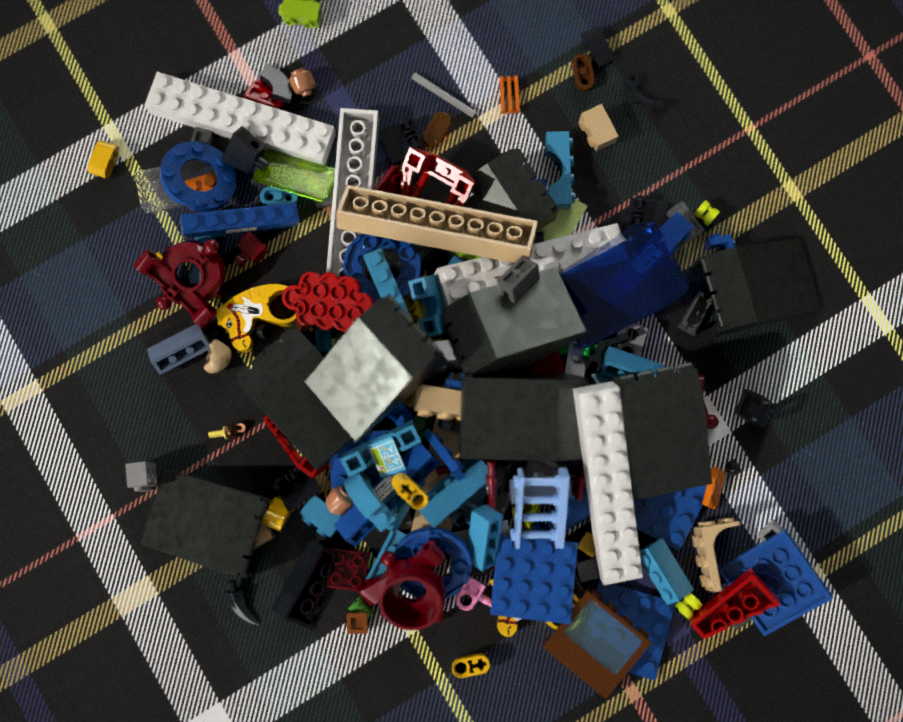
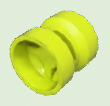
M705 200L693 215L701 218L703 223L708 226L720 211L712 208L710 203Z
M689 593L682 601H678L675 607L690 620L693 617V613L696 610H700L703 605L692 593Z

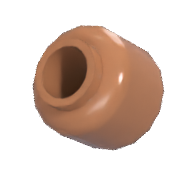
M300 68L291 73L289 83L294 94H302L303 97L313 94L312 90L316 87V82L311 71Z
M344 485L335 486L326 497V505L332 514L343 515L354 504Z

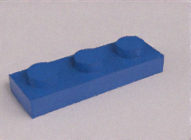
M429 428L423 432L425 437L457 480L461 481L465 478L461 471L464 467L457 458L455 460L451 458L454 454L447 445L444 447L441 445L444 441L437 432L433 434Z

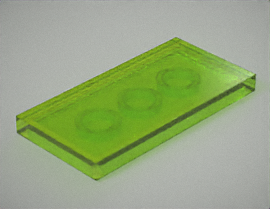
M267 148L263 158L269 161V165L264 171L257 168L253 176L255 182L325 202L334 182L335 168Z

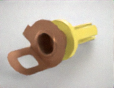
M238 423L231 424L230 428L224 426L223 430L210 431L208 436L209 438L224 436L225 439H229L231 436L232 439H236L235 433L244 432L245 425ZM236 426H241L242 430H236Z

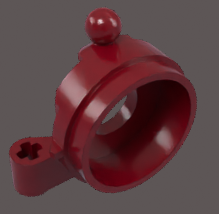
M209 239L205 243L197 240L182 241L170 248L166 246L164 248L166 253L162 259L151 250L146 249L133 265L137 271L147 275L161 286L160 289L164 295H160L157 298V307L161 310H167L172 302L178 305L181 304L191 315L195 324L205 328L217 315L216 309L208 301L214 297L219 299L222 296L219 292L224 284L226 274L223 259L218 253L219 243L213 239ZM183 262H192L200 271V281L194 287L185 286L178 279L177 269Z
M434 540L426 542L414 556L407 560L397 561L395 553L386 551L381 556L382 564L388 567L384 574L378 578L366 579L358 586L357 592L370 606L379 603L380 615L398 628L420 630L434 622H442L445 617L443 608L446 599V588L442 582V576H438L432 569L439 566L446 559V554ZM407 580L418 581L425 586L426 593L420 598L411 599L402 594L400 585Z

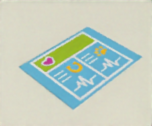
M392 437L367 445L381 478L406 470Z

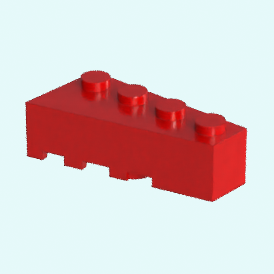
M749 568L703 605L700 610H697L690 619V625L703 639H706L728 629V627L736 623L744 622L747 618L760 615L767 609L780 606V602L775 593L755 571Z

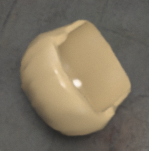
M216 339L210 342L211 349L208 350L207 361L204 365V370L211 374L225 369L232 356L229 346Z

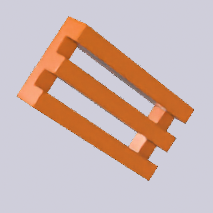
M499 76L501 114L520 113L518 76H507V78ZM506 82L508 93V109H505L503 83ZM511 82H514L515 109H512Z
M712 467V484L707 485L702 504L717 510L726 472Z

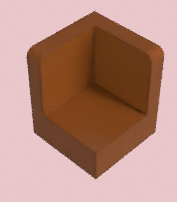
M349 610L347 612V634H367L369 630L367 612H353Z

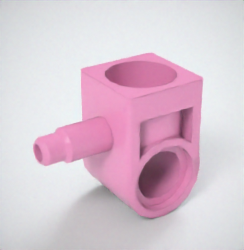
M470 576L468 583L464 584L457 594L456 601L458 607L465 611L471 610L478 600L491 607V599L483 594L486 586ZM465 594L470 595L472 598L469 605H463L460 601L461 597Z

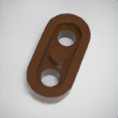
M578 54L572 61L575 84L580 91H589L595 81L591 60L585 54ZM581 63L584 67H579L578 64ZM586 81L588 84L584 85L581 82Z

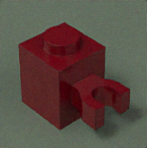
M249 232L239 239L237 246L242 253L233 261L240 268L249 259L257 264L269 250Z

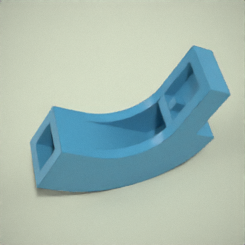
M364 471L348 477L344 481V487L351 500L366 519L369 518L377 529L382 532L397 517L375 493L372 487L373 481Z

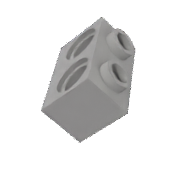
M626 321L623 326L620 325L617 335L633 331L636 334V338L629 339V342L625 344H615L613 347L619 350L626 348L631 354L640 356L649 328Z
M144 461L125 464L127 488H134V492L152 491V487H158L156 463Z

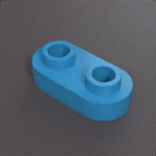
M266 187L261 191L260 199L265 206L297 203L298 195L290 187ZM268 196H274L272 200H267ZM292 196L290 201H286V198Z

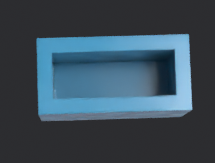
M316 494L311 497L299 512L303 516L301 519L309 526L314 524L318 528L316 531L324 538L327 536L333 537L337 531L334 524L342 516L340 514H332L328 510L326 502Z

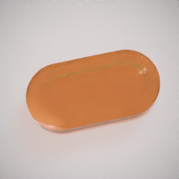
M436 113L424 131L423 141L428 147L438 146L448 131L451 120L447 113Z

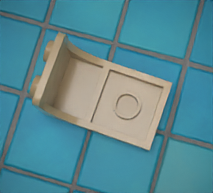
M734 518L717 519L718 523L716 524L714 521L699 522L698 527H693L694 536H692L693 546L697 547L698 552L696 563L698 567H701L702 573L699 576L700 583L707 591H722L714 553V540L721 530L741 525L740 521H734Z

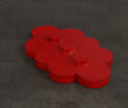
M307 272L301 276L298 285L288 286L282 294L284 306L288 309L296 310L298 323L305 327L316 325L324 331L333 328L347 331L356 319L375 303L369 294L361 293V285L355 277L343 276L340 278L332 272L325 273L322 276L316 272Z

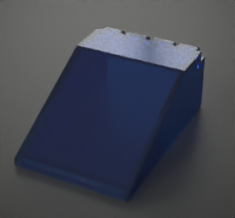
M654 221L634 225L559 272L588 332L576 339L580 349H584L664 309L687 294L686 291L689 290L690 286L684 274L677 275L682 270L675 257L668 258L673 253L666 240L660 242L664 235L658 224L655 225Z

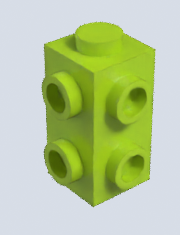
M283 0V4L279 5V15H281L283 23L290 26L302 25L309 29L319 28L322 8L321 4L315 0Z

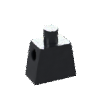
M243 126L232 134L221 159L223 162L246 173H249L255 167L264 171L269 165V161L262 157L265 149L264 144Z

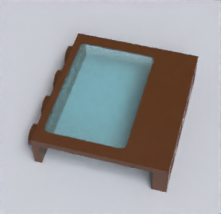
M586 588L585 594L572 609L571 624L561 623L550 638L547 637L542 647L607 699L650 646V634L642 627L639 629L633 625L634 621L626 614L624 616L620 615L617 612L618 608L614 604L604 602L601 599L602 595L595 589L589 590Z

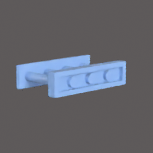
M518 468L517 476H514L513 479L514 488H516L514 529L510 530V539L514 541L516 549H520V539H551V541H554L556 549L564 548L570 479L567 468H558V476H554V478H524L522 468ZM524 486H554L557 488L556 493H553V495L523 496ZM553 504L555 511H552V513H522V505ZM521 521H552L554 528L550 530L521 531Z

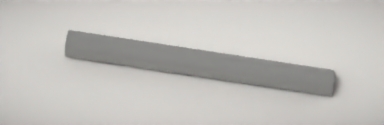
M416 72L413 74L412 79L470 117H475L477 113L475 110Z

